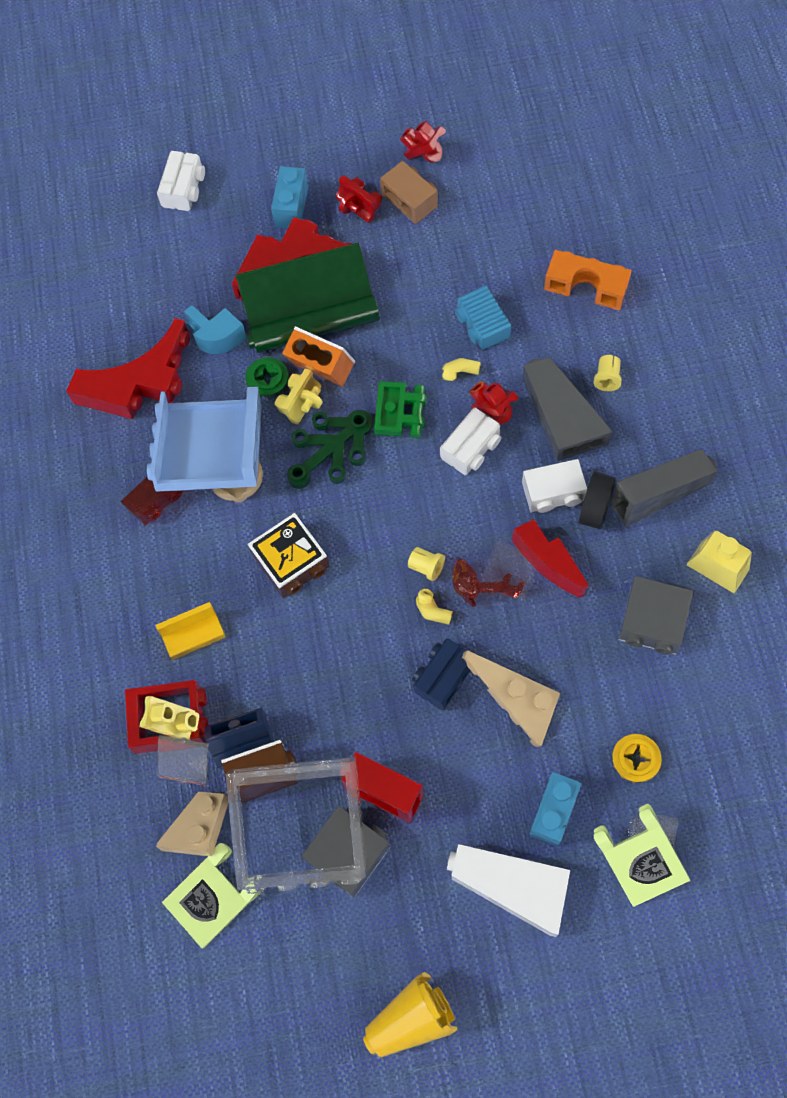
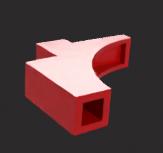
M293 217L282 241H278L271 236L265 237L257 234L237 274L352 243H343L334 240L328 235H319L317 224L307 219L302 220ZM235 276L232 282L234 295L236 299L242 300L238 282Z
M174 318L162 339L148 352L131 362L102 370H82L76 368L66 390L73 404L133 419L135 412L139 411L142 406L143 397L160 401V394L164 391L168 403H173L175 395H179L182 388V381L177 372L181 364V354L184 347L189 345L191 337L185 321Z

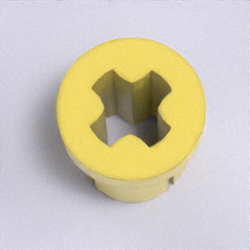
M604 355L599 359L598 373L594 376V386L599 390L615 391L620 388L622 381L619 375L621 361L618 357Z
M416 547L409 557L408 568L427 575V579L435 581L443 569L445 555L441 553L433 554Z

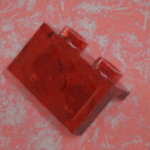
M146 477L120 502L146 526L150 521L153 522L158 519L162 514V510L168 504L177 501L181 497L183 490L156 492L153 481L148 480V477Z

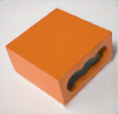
M298 327L294 328L282 353L296 367L302 370L309 369L314 375L340 387L344 386L355 363V360L343 347Z

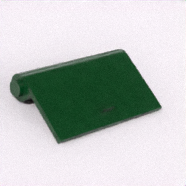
M359 242L236 274L251 333L246 334L250 349L256 348L257 353L286 346L295 327L320 337L380 321L378 307L371 292Z

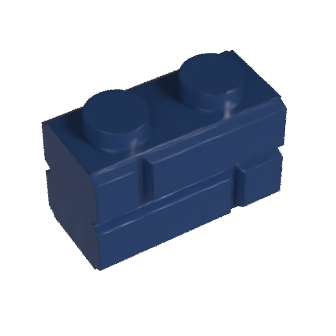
M446 638L443 644L436 643L429 654L431 661L426 668L420 666L412 678V681L415 682L413 685L414 692L443 711L471 671L467 667L466 661L462 658L463 653L467 650L449 638Z
M262 707L205 726L206 744L217 768L223 767L221 762L223 759L274 742L272 730Z

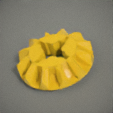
M630 734L621 738L615 745L612 753L613 767L620 774L621 778H625L632 783L647 782L653 778L659 771L662 762L661 752L657 744L649 737L641 734ZM637 747H639L640 757L647 761L640 762L636 770H634L633 761L628 759L627 756H632Z

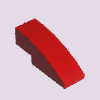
M535 519L514 528L512 542L522 556L539 573L564 591L578 598L585 595L589 584L559 537L548 542Z

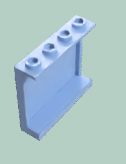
M247 387V399L187 403H168L165 392H161L160 402L155 404L157 422L152 425L153 437L155 439L154 443H150L152 462L147 464L148 480L153 481L155 491L257 487L262 412L259 388Z

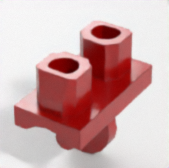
M427 121L421 122L416 129L413 127L407 128L400 137V141L407 147L403 155L408 160L422 155L430 163L440 160L442 146L437 142V138L444 135L446 130L442 126L433 129Z
M345 175L341 176L338 181L340 187L335 197L340 201V212L346 215L353 211L367 223L373 221L375 211L381 207L382 195L377 191L366 192L364 190V182L358 177L351 180Z
M482 381L478 382L469 391L476 401L470 406L472 409L477 408L499 424H504L510 420L512 416L510 402L518 399L514 391H504L499 383H493L488 386Z

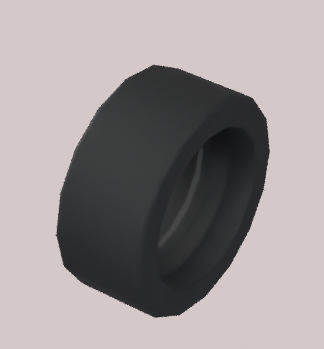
M593 472L581 508L580 524L597 529L602 528L614 490L615 477Z

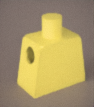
M713 531L701 541L688 561L687 566L730 592L735 593L750 570L752 552L739 544L736 539L727 537L719 531Z

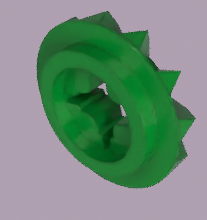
M265 357L254 361L248 367L245 379L248 387L259 388L260 397L263 395L273 397L275 393L282 392L284 386L288 384V371L280 360ZM265 370L272 377L269 385L263 380Z

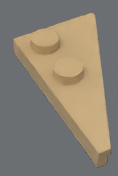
M468 650L465 651L462 658L466 661L467 667L474 675L477 674L489 688L487 691L502 709L508 711L512 721L516 725H520L531 738L530 742L535 747L542 746L560 693Z

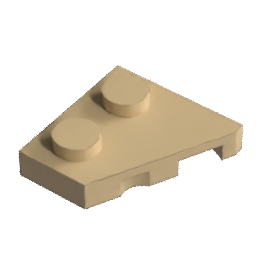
M198 792L161 837L156 847L166 852L212 857L230 798L221 793Z

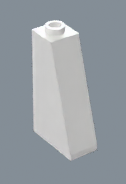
M459 844L457 852H450L447 870L452 871V880L544 933L557 937L570 870Z

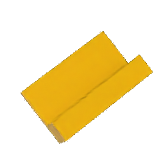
M210 602L155 625L163 638L172 661L226 638L217 614Z

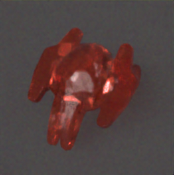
M459 558L453 567L452 582L454 590L471 607H476L473 598H476L480 592H503L507 596L517 597L522 593L524 587L523 581L517 586L510 585L511 574L505 575L503 581L480 583L477 579V573L462 558Z

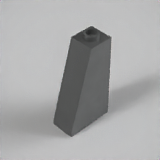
M550 357L542 360L534 359L524 365L523 381L557 461L609 445L612 433L609 426Z
M699 449L617 482L611 506L626 528L711 484L717 473L716 464L710 456H706L704 451Z

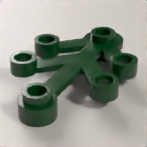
M355 410L347 417H328L324 412H317L313 415L312 423L316 430L344 428L338 434H307L303 429L295 430L292 433V441L295 447H323L302 465L296 464L289 468L287 472L289 484L296 489L305 488L310 482L309 473L332 454V467L328 471L329 479L334 484L342 483L346 478L343 468L344 445L352 436L353 449L349 452L350 463L354 466L363 465L366 461L364 436L373 427V420L368 412ZM318 419L325 420L323 424L316 423ZM356 420L364 421L362 424L359 425L354 423ZM299 436L305 437L303 441H296V438ZM355 454H361L362 458L359 460L353 459V456ZM337 471L342 473V475L337 478L332 476V474ZM295 472H303L300 477L293 476Z

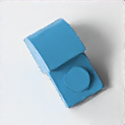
M193 305L184 311L188 321L186 326L194 335L198 348L206 353L223 354L229 352L247 338L243 324L226 308L210 321Z

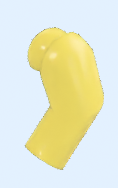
M458 358L445 363L442 368L444 370L442 378L454 381L458 372L479 375L481 362Z
M420 590L416 597V605L422 616L426 620L450 625L453 611L438 608L431 590Z

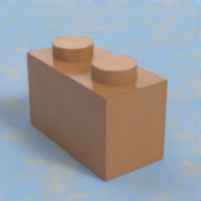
M403 160L380 178L381 194L413 223H418L438 207V191L435 185L424 180L414 167L408 166Z

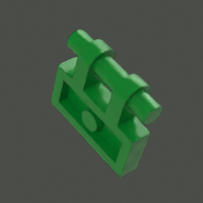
M379 381L374 426L375 435L402 436L403 427L411 428L410 437L420 438L421 429L425 426V418L423 417V407L427 403V396L424 395L425 386L415 385L414 393L406 392V383ZM405 405L413 406L412 415L404 414Z

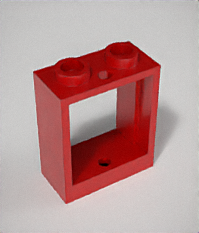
M196 680L125 689L128 748L134 754L205 744V726H208L209 723L207 717H203L202 706H207V696L205 688L201 689ZM189 693L190 709L199 713L197 730L191 732L190 740L184 741L168 735L146 738L145 728L139 727L140 721L144 716V699L147 696L158 698Z
M356 751L352 759L346 758L339 773L342 775L341 781L347 792L409 824L424 797L421 784Z

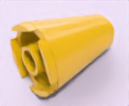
M423 972L417 975L365 1027L366 1035L363 1037V1040L372 1055L376 1053L379 1057L388 1056L450 1036L457 1031V1026L450 1024L455 1020L450 1005L439 987L432 989L428 981L432 980L429 974Z

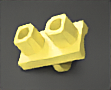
M304 369L302 374H292L288 380V387L291 392L288 396L284 394L279 395L274 402L277 409L285 414L291 423L297 425L311 407L319 409L323 403L318 396L322 386L315 380L313 372L309 369Z
M147 696L145 698V713L139 727L180 740H190L191 732L197 730L199 713L153 696Z

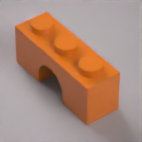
M555 250L546 273L544 290L569 297L572 288L576 284L589 283L597 290L595 304L620 311L629 286L632 270L626 269L621 265L600 262L595 258L574 255L569 251Z

